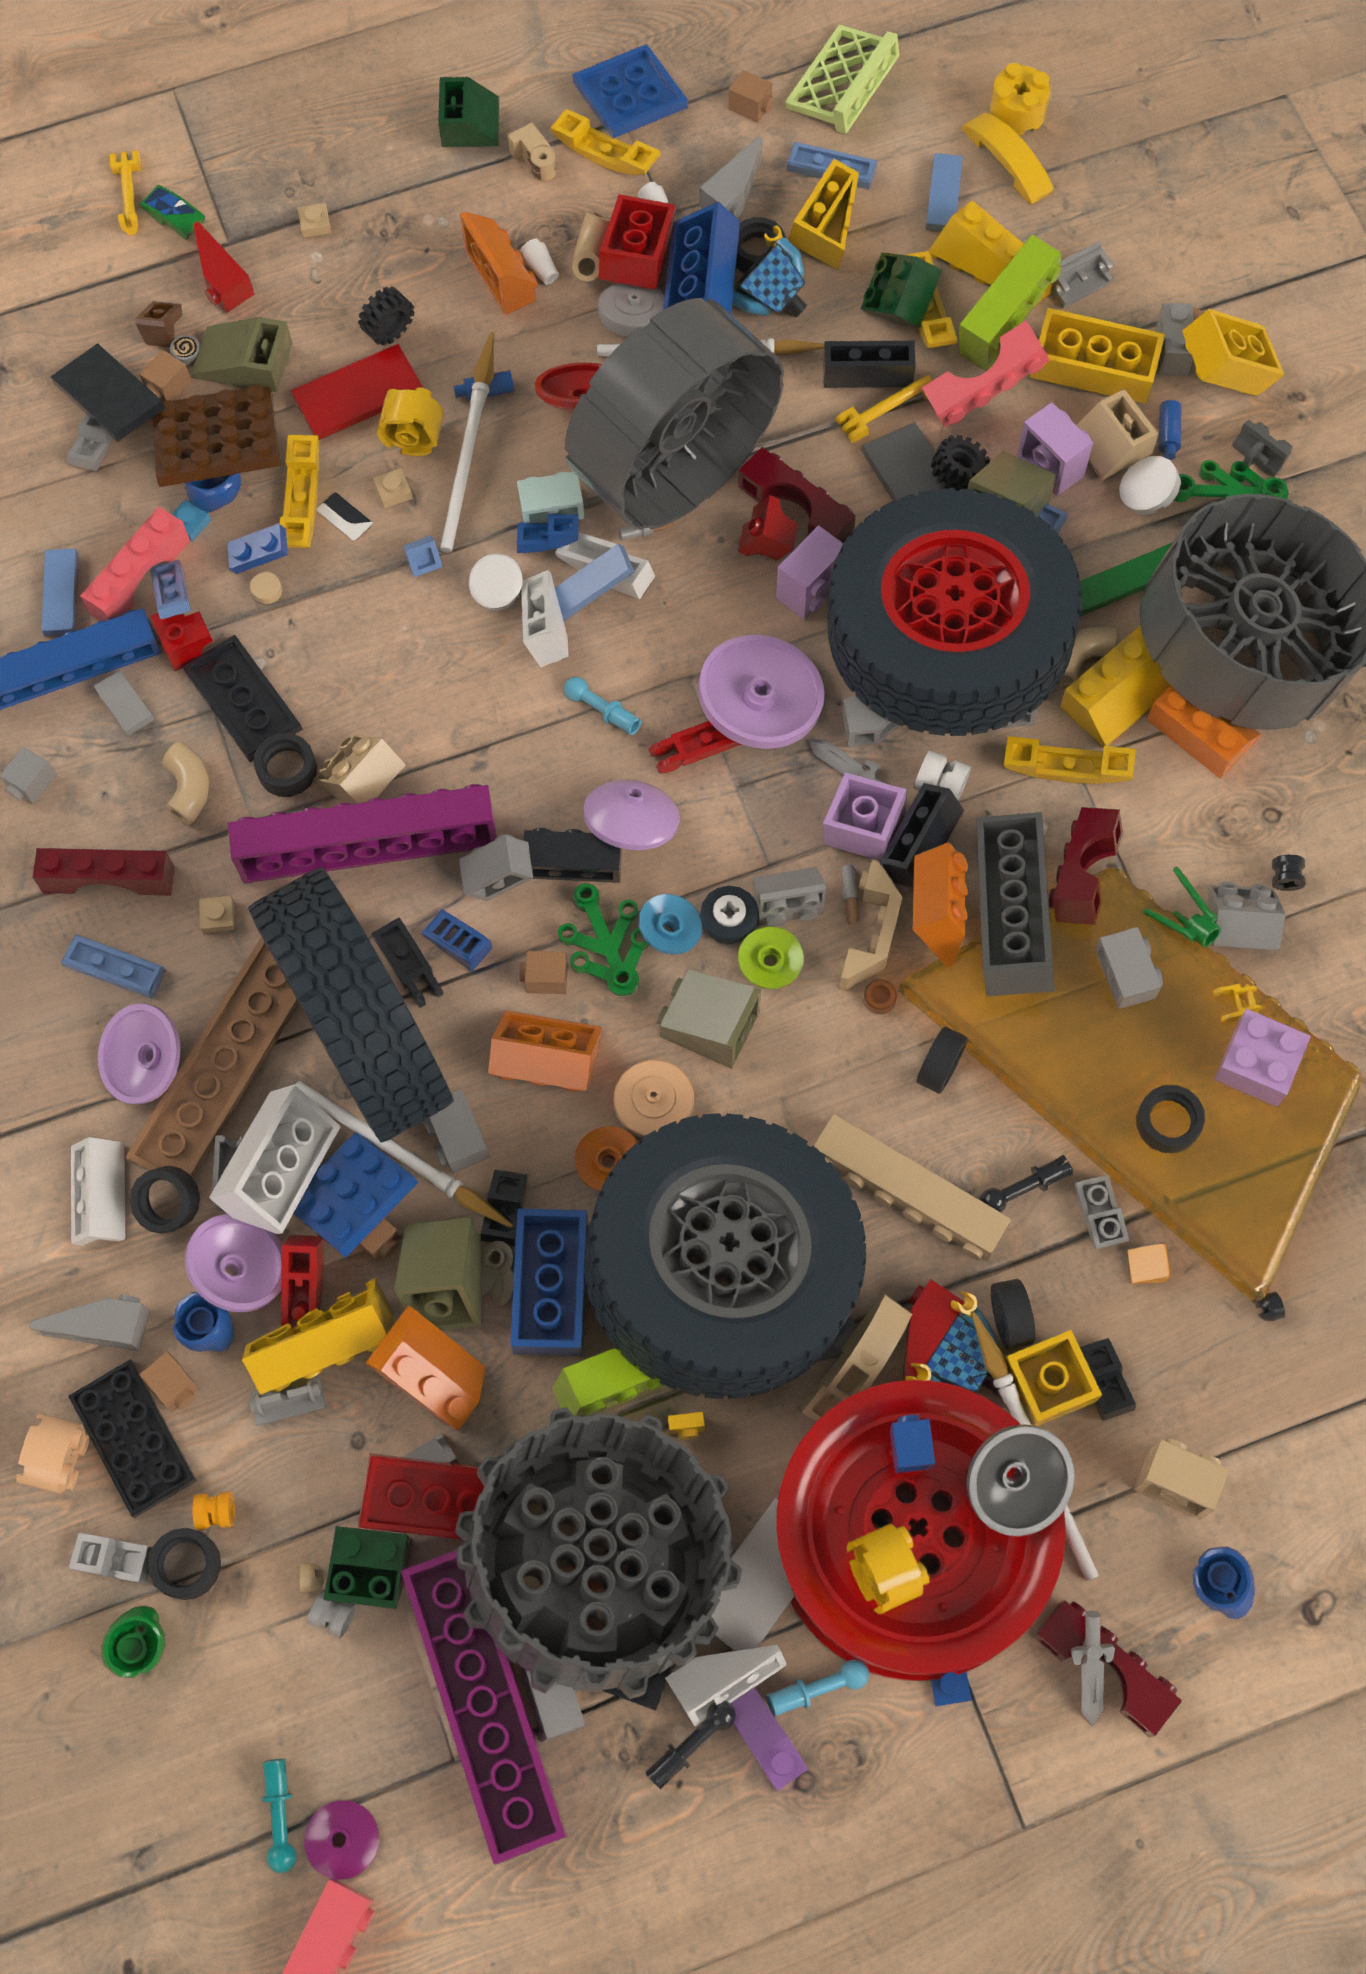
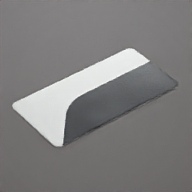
M336 492L316 509L353 541L373 524L371 520Z

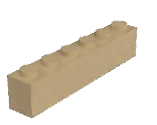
M833 1114L814 1144V1147L826 1156L825 1161L827 1163L831 1162L839 1173L845 1176L844 1180L849 1185L857 1189L862 1187L874 1194V1199L882 1205L897 1207L903 1211L902 1214L906 1219L918 1225L922 1222L933 1229L932 1233L945 1242L952 1240L963 1247L962 1251L975 1260L982 1258L988 1262L1012 1220Z

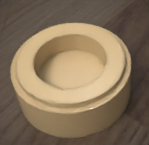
M271 572L259 573L250 582L252 596L261 604L274 603L282 595L281 582Z

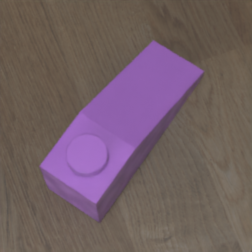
M755 1687L731 1703L736 1712L733 1725L776 1792L808 1770L799 1753Z

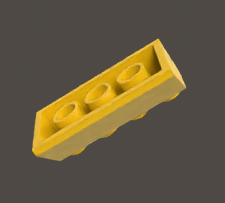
M1141 626L1135 629L1067 687L1061 701L1060 708L1103 748L1104 746H1109L1152 708L1153 703L1171 686L1162 676V668L1158 662H1153L1142 636Z

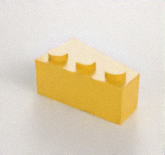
M833 159L793 221L788 241L793 246L838 270L845 251L859 172Z

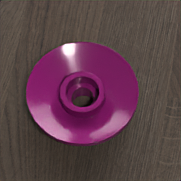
M347 1800L334 1801L320 1808L309 1821L304 1836L305 1853L312 1867L321 1875L336 1880L349 1879L362 1873L372 1863L379 1846L378 1826L372 1814L362 1805ZM338 1832H342L346 1836V1843L340 1848L336 1847L333 1843V1838Z

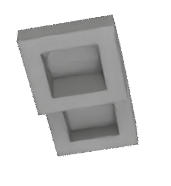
M86 414L78 426L79 438L68 452L67 461L69 465L97 471L113 438Z
M78 1533L69 1569L145 1584L149 1572L148 1559L152 1547Z

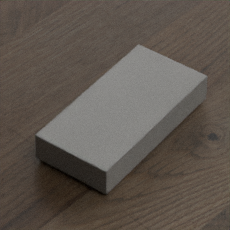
M120 670L93 686L127 736L155 720Z

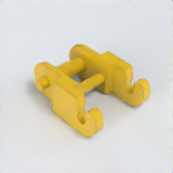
M1240 984L1220 987L1213 991L1214 997L1219 996L1221 993H1223V996L1229 995L1234 997L1238 1009L1237 1012L1223 1015L1220 1018L1222 1023L1227 1022L1229 1019L1231 1022L1239 1021L1246 1008L1256 1013L1263 1009L1262 1005H1256L1253 992L1257 990L1256 986L1246 984L1241 988ZM1246 995L1249 1007L1242 1008L1239 996Z

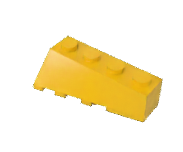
M972 200L951 216L929 252L931 258L935 260L941 258L949 263L950 268L958 272L963 270L975 276L974 280L978 283L992 285L1024 243ZM1053 283L1048 285L1037 304L1051 294Z

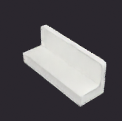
M88 1137L71 1146V1244L84 1246L97 1239L120 1242L125 1239V1146L123 1142Z

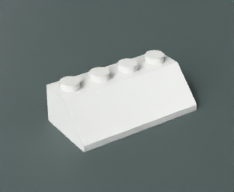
M295 1084L271 1091L209 1198L233 1219L276 1234H282L341 1126Z

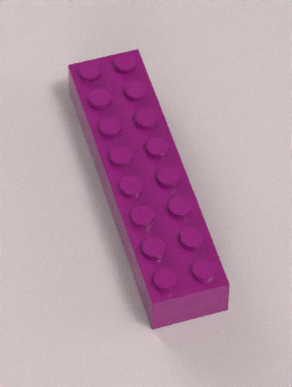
M470 784L456 790L436 789L431 793L421 795L407 793L399 796V798L386 800L383 798H373L365 803L358 804L339 803L334 807L324 809L309 807L302 810V812L289 814L275 812L268 817H242L237 821L228 822L231 859L243 884L301 876L321 867L328 872L472 851L474 848L483 847L495 841L497 837L489 786H481L479 784Z
M457 1550L404 1569L401 1571L489 1852L493 1864L498 1865L567 1838L568 1834L511 1661L496 1647L495 1641L487 1630H484V1628H469L463 1616L465 1609L472 1602L470 1589H467L465 1570L457 1566Z

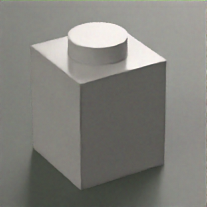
M25 747L20 749L0 774V778L6 785L4 790L7 794L17 801H21L23 798L31 804L37 801L57 776L48 761Z

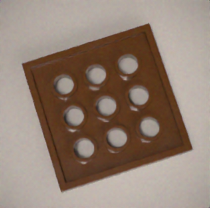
M252 385L238 390H223L215 394L194 395L186 399L174 401L165 400L162 401L165 408L152 417L156 479L159 487L281 466L273 396L270 387Z

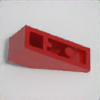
M197 221L193 226L203 277L207 286L205 294L214 306L218 304L228 313L255 295L250 277Z
M290 1235L282 1244L281 1326L290 1324L294 1328L298 1326L297 1322L305 1314L316 1308L320 1310L324 1274V1240L319 1236Z
M931 1279L925 1288L919 1284L908 1301L913 1306L910 1311L912 1316L907 1328L902 1381H905L906 1376L917 1378V1370L911 1364L926 1365L956 1317L960 1315L961 1312L952 1309V1300L959 1302L962 1306L965 1301Z

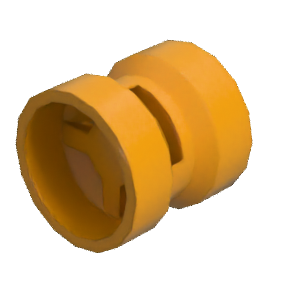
M220 1492L217 1496H209L207 1493L195 1494L192 1505L195 1529L206 1530L211 1525H218L221 1528H233L235 1522L233 1492Z

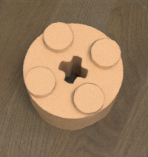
M39 1413L36 1416L40 1421L39 1426L31 1424L23 1443L18 1465L25 1466L24 1475L17 1474V1483L57 1494H62L65 1489L72 1491L79 1474V1470L74 1469L78 1455H85L90 1435L85 1434L84 1426L81 1423Z

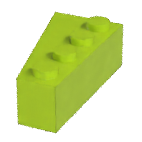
M1031 235L960 323L959 354L983 370L988 371L999 356L1001 347L1000 337L1023 323L1032 308L1042 298L1048 285L1054 283L1062 271L1060 266L1062 253L1036 236Z
M619 1347L618 1349H610L563 1368L552 1390L560 1408L567 1407L574 1416L584 1417L598 1414L615 1404L625 1403L648 1389L653 1391L665 1385L659 1383L660 1379L656 1377L651 1379L639 1371L637 1364L633 1366L621 1355L622 1350Z

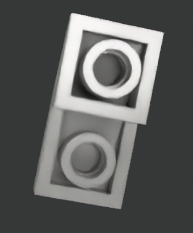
M1109 1174L1073 1183L1094 1248L1099 1249L1129 1241L1121 1207L1117 1208Z

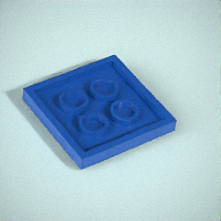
M647 44L572 74L573 84L612 139L688 108V99Z
M355 1132L316 1171L293 1215L346 1258L419 1182L412 1174Z

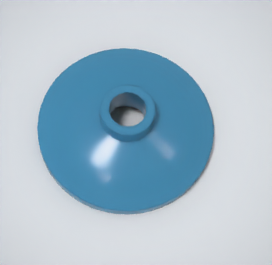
M673 894L654 896L644 904L640 911L638 922L642 936L650 946L662 953L670 955L686 953L698 943L701 937L702 922L699 913L690 902L680 896ZM663 926H668L671 932L665 930Z

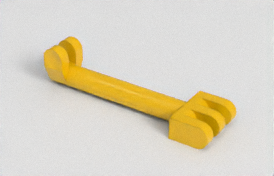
M132 150L133 160H129L127 151L121 152V161H118L116 153H109L110 168L113 175H121L124 214H118V220L121 229L128 235H135L138 230V217L135 212L132 172L141 171L138 150Z
M927 374L866 411L858 414L852 406L840 413L835 420L839 425H843L842 430L845 434H849L848 439L850 442L855 443L869 435L867 423L922 392L925 400H928L922 387L930 383L932 379Z

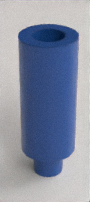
M510 370L494 373V379L489 385L487 397L514 392ZM474 377L463 379L464 384L453 386L456 398L467 396V400H471Z
M1176 400L1164 401L1159 406V450L1163 452V457L1169 460L1175 459L1176 452L1181 449L1182 405Z

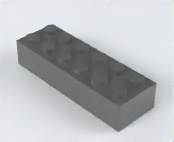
M1042 812L978 817L976 821L983 973L986 996L1055 991Z

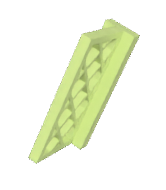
M839 24L785 101L786 109L835 124L836 132L846 135L899 58L898 35L887 31L884 37H880ZM842 36L853 39V42L838 45ZM869 45L876 46L875 50L866 53L862 51L863 47ZM857 49L859 55L844 59V53ZM838 55L840 61L825 65L826 59ZM863 63L862 69L849 72L848 67ZM844 69L845 75L830 78L829 73ZM825 75L826 81L811 84L813 78ZM849 82L850 86L848 89L836 92L835 86ZM830 88L832 94L820 98L816 97L815 93ZM810 94L813 99L805 103L797 101L799 98ZM833 102L836 103L832 112L821 109V106Z

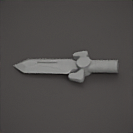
M809 740L814 755L842 774L846 772L882 782L875 777L879 770V764L867 760L865 761V767L869 770L865 771L861 763L827 740Z
M1091 1610L1085 1613L1086 1637L1083 1646L1073 1647L1071 1649V1656L1074 1664L1080 1665L1081 1658L1086 1655L1085 1661L1081 1664V1713L1093 1726L1104 1711V1662L1100 1658L1104 1653L1106 1662H1111L1115 1648L1112 1644H1100V1613Z

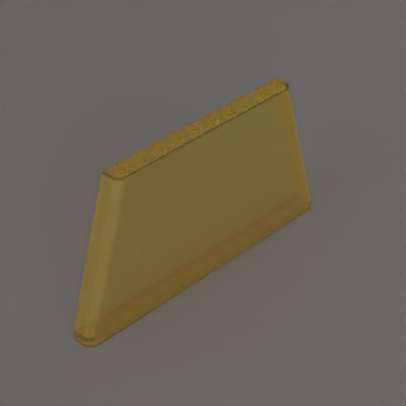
M1106 868L1093 875L1099 878L1102 904L1095 925L1056 922L1054 908L1049 907L1055 991L986 996L982 936L960 947L953 966L947 968L938 959L910 974L899 985L898 991L941 1029L946 1026L968 1037L965 1047L968 1053L1107 1175L1109 1174L1117 1184L1255 1305L1258 1300L1261 1301L1269 1293L1363 1082L1360 1076L1361 1071L1353 1063L1344 1061L1339 1057L1327 1041L1318 1039L1308 1031L1307 1025L1302 1020L1292 1017L1284 1011L1277 999L1269 995L1266 996L1257 988L1253 995L1256 1005H1262L1263 1007L1258 1012L1259 1014L1311 1036L1288 1094L1280 1105L1275 1107L1215 1081L1214 1077L1238 1022H1231L1229 1019L1227 1022L1222 1023L1220 1018L1223 1015L1237 1012L1238 1009L1234 997L1229 995L1223 996V993L1214 997L1213 991L1220 987L1240 984L1241 988L1246 984H1249V986H1256V984L1249 976L1240 974L1230 966L1229 960L1221 953H1215L1208 946L1204 948L1196 941L1191 942L1182 934L1145 915L1143 910L1148 908L1181 925L1175 914L1171 911L1163 910L1154 902L1153 897L1147 891L1139 890L1133 885L1122 870ZM1138 927L1141 936H1145L1149 941L1151 947L1150 958L1153 966H1157L1161 971L1163 985L1156 999L1118 1009L1095 948L1101 937ZM1246 995L1239 996L1242 1008L1249 1007ZM1163 1085H1179L1189 1089L1199 1098L1205 1111V1124L1200 1136L1188 1149L1178 1153H1162L1152 1149L1142 1140L1136 1126V1115L1143 1099L1153 1089ZM1173 1101L1157 1103L1152 1108L1150 1114L1153 1127L1160 1134L1169 1138H1177L1184 1135L1191 1124L1187 1110Z

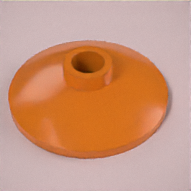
M613 1126L596 1128L587 1133L579 1142L575 1152V1167L580 1179L588 1187L600 1192L606 1178L614 1168V1166L611 1168L605 1167L603 1161L606 1158H612L615 1160L616 1165L623 1155L638 1143L637 1140L626 1130Z

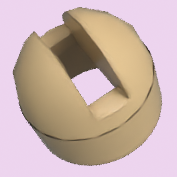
M299 1563V1593L315 1592L323 1585L324 1579L321 1577L324 1575V1572L317 1564Z

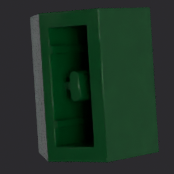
M440 77L438 126L442 147L499 146V96L469 77Z
M882 252L875 264V271L869 287L865 291L860 309L902 325L921 328V322L924 320L942 270L917 256Z
M336 1526L323 1600L397 1609L405 1584L401 1571L408 1568L412 1539L407 1534Z

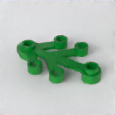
M1206 460L1201 464L1199 476L1206 481L1216 480L1221 485L1195 484L1191 476L1179 474L1181 484L1174 501L1185 502L1191 496L1221 497L1224 500L1225 497L1240 494H1262L1288 499L1289 491L1287 484L1282 479L1271 477L1265 480L1245 465L1243 461L1234 462L1228 474L1219 468L1217 462ZM1246 480L1252 486H1244L1240 482Z
M590 883L580 884L573 893L574 904L577 909L587 913L597 939L579 933L573 924L565 923L558 929L559 941L563 945H575L606 957L610 968L591 962L585 952L577 951L570 957V966L575 973H586L607 981L608 989L613 994L628 996L638 988L639 975L635 968L644 949L649 947L646 941L643 943L635 941L636 936L642 935L640 929L636 928L631 933L632 946L624 962H622L618 953L631 922L638 917V906L632 900H624L620 903L618 908L619 918L610 935L598 907L600 902L598 889ZM584 891L592 893L591 897L587 899L582 898L580 895ZM626 907L634 909V912L630 915H626L622 911ZM568 930L574 933L571 938H564L562 936L563 932ZM581 958L586 963L579 967L574 964L575 960ZM620 975H626L629 979L625 983H620L617 981V978Z

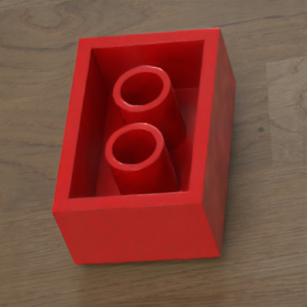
M618 194L599 252V279L656 290L671 243L676 205Z

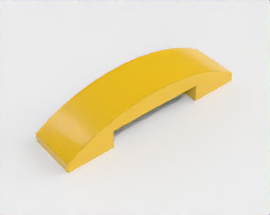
M565 109L550 127L551 133L569 148L588 160L619 173L645 175L661 155L660 150L638 140L631 146L616 138L612 139L611 136L591 128L589 118Z
M984 112L962 125V130L978 148L985 145L1014 177L1013 187L1030 205L1054 191L1050 178L1033 151L1005 122L996 116Z
M929 251L906 254L917 256L933 265ZM937 286L924 320L921 322V328L917 327L927 348L956 344L958 340L951 317L946 316Z
M288 435L285 460L287 479L283 517H280V524L286 528L288 548H310L318 498L319 437L318 435Z
M1007 736L1004 768L1032 777L1070 783L1103 784L1133 780L1136 749L1104 746L1103 751L1044 746L1039 745V739Z

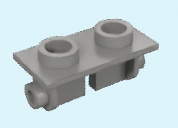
M319 1374L310 1379L301 1378L292 1381L287 1388L276 1393L269 1391L260 1395L258 1390L250 1391L251 1399H249L251 1412L255 1415L257 1426L326 1408Z

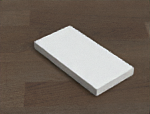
M776 1498L732 1556L731 1560L742 1568L740 1583L735 1589L721 1592L720 1601L712 1614V1618L719 1627L715 1637L733 1651L758 1648L795 1596L783 1569L778 1549L776 1532L778 1500Z

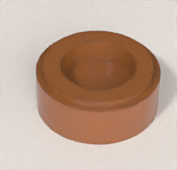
M874 980L865 988L864 1004L872 1013H888L895 1006L897 991L886 980Z

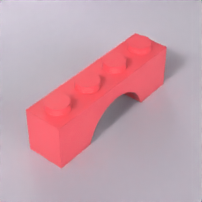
M1027 320L1000 337L1001 347L999 356L994 365L985 373L973 378H961L947 371L922 387L945 427L960 422L967 413L977 407L985 406L992 397L1002 391L1013 388L1019 380L1028 374L1038 372L1043 368L1044 364L1050 361Z
M160 507L152 513L80 595L91 616L99 621H107L119 617L133 608L135 591L146 572L159 562H172L190 542L183 521Z

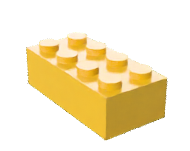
M1047 308L1039 342L1050 361L1044 364L1043 368L1038 372L1030 374V378L1112 396L1125 389L1133 401L1147 404L1165 334Z

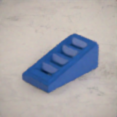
M443 909L421 932L422 936L471 972L493 948L490 939ZM443 921L447 922L448 925L439 935L433 933ZM455 928L457 932L448 942L444 940L451 930ZM462 935L466 936L458 948L454 946ZM471 942H474L475 945L468 954L463 952Z

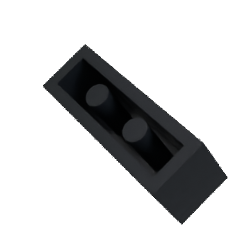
M915 340L824 341V388L907 387L914 382L916 368Z
M923 783L880 861V864L894 883L914 888L915 856L947 843L964 812V809L950 788Z
M547 828L524 830V841L528 842L533 873L532 879L620 883L623 848L610 845L593 833H584L578 829H568L565 832L551 831Z

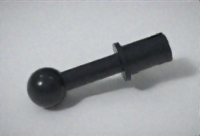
M1061 1155L1059 1158L1039 1168L1037 1166L1031 1167L1032 1175L1002 1190L997 1188L986 1189L981 1194L980 1201L1001 1213L1006 1208L1007 1202L1037 1187L1044 1192L1048 1190L1049 1185L1073 1175L1072 1166L1069 1161L1065 1163L1064 1161L1067 1158Z
M725 1700L718 1705L713 1702L707 1710V1719L677 1748L671 1743L668 1745L669 1749L645 1772L660 1790L684 1766L687 1769L690 1767L686 1759L716 1730L724 1731L734 1724L736 1712L733 1705Z

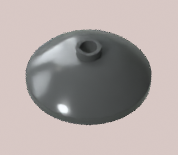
M1027 1424L1006 1427L990 1436L975 1453L967 1475L968 1498L976 1515L991 1529L1011 1536L1029 1535L1049 1526L1067 1506L1074 1486V1466L1065 1445L1046 1429ZM1015 1467L1014 1474L1007 1477L1009 1469Z

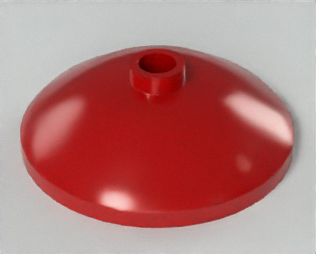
M579 362L548 369L540 374L535 381L536 394L550 406L563 411L574 412L581 395L588 392L591 387L589 382L602 364Z

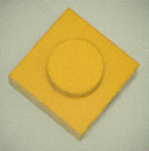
M703 1412L668 1416L670 1436L677 1435L678 1440L695 1439L699 1437L698 1432H705Z

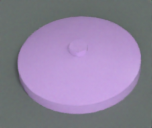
M744 635L722 643L707 657L698 681V698L707 719L723 735L745 746L772 749L793 744L812 730L823 707L824 685L814 663L797 647L771 636Z

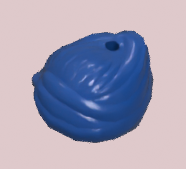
M240 473L187 482L185 483V489L189 502L209 513L231 503L241 488L242 480Z
M197 1291L191 1292L179 1301L174 1313L173 1333L184 1347L198 1352H222L230 1347L234 1340V1329L231 1316L227 1310L209 1303Z
M1228 1546L1214 1547L1205 1551L1200 1556L1198 1565L1194 1568L1192 1574L1193 1585L1201 1602L1208 1608L1221 1612L1231 1619L1238 1620L1247 1615L1253 1605L1255 1583L1251 1567L1246 1558L1239 1551ZM1231 1592L1234 1595L1233 1597L1229 1598L1227 1596V1593Z

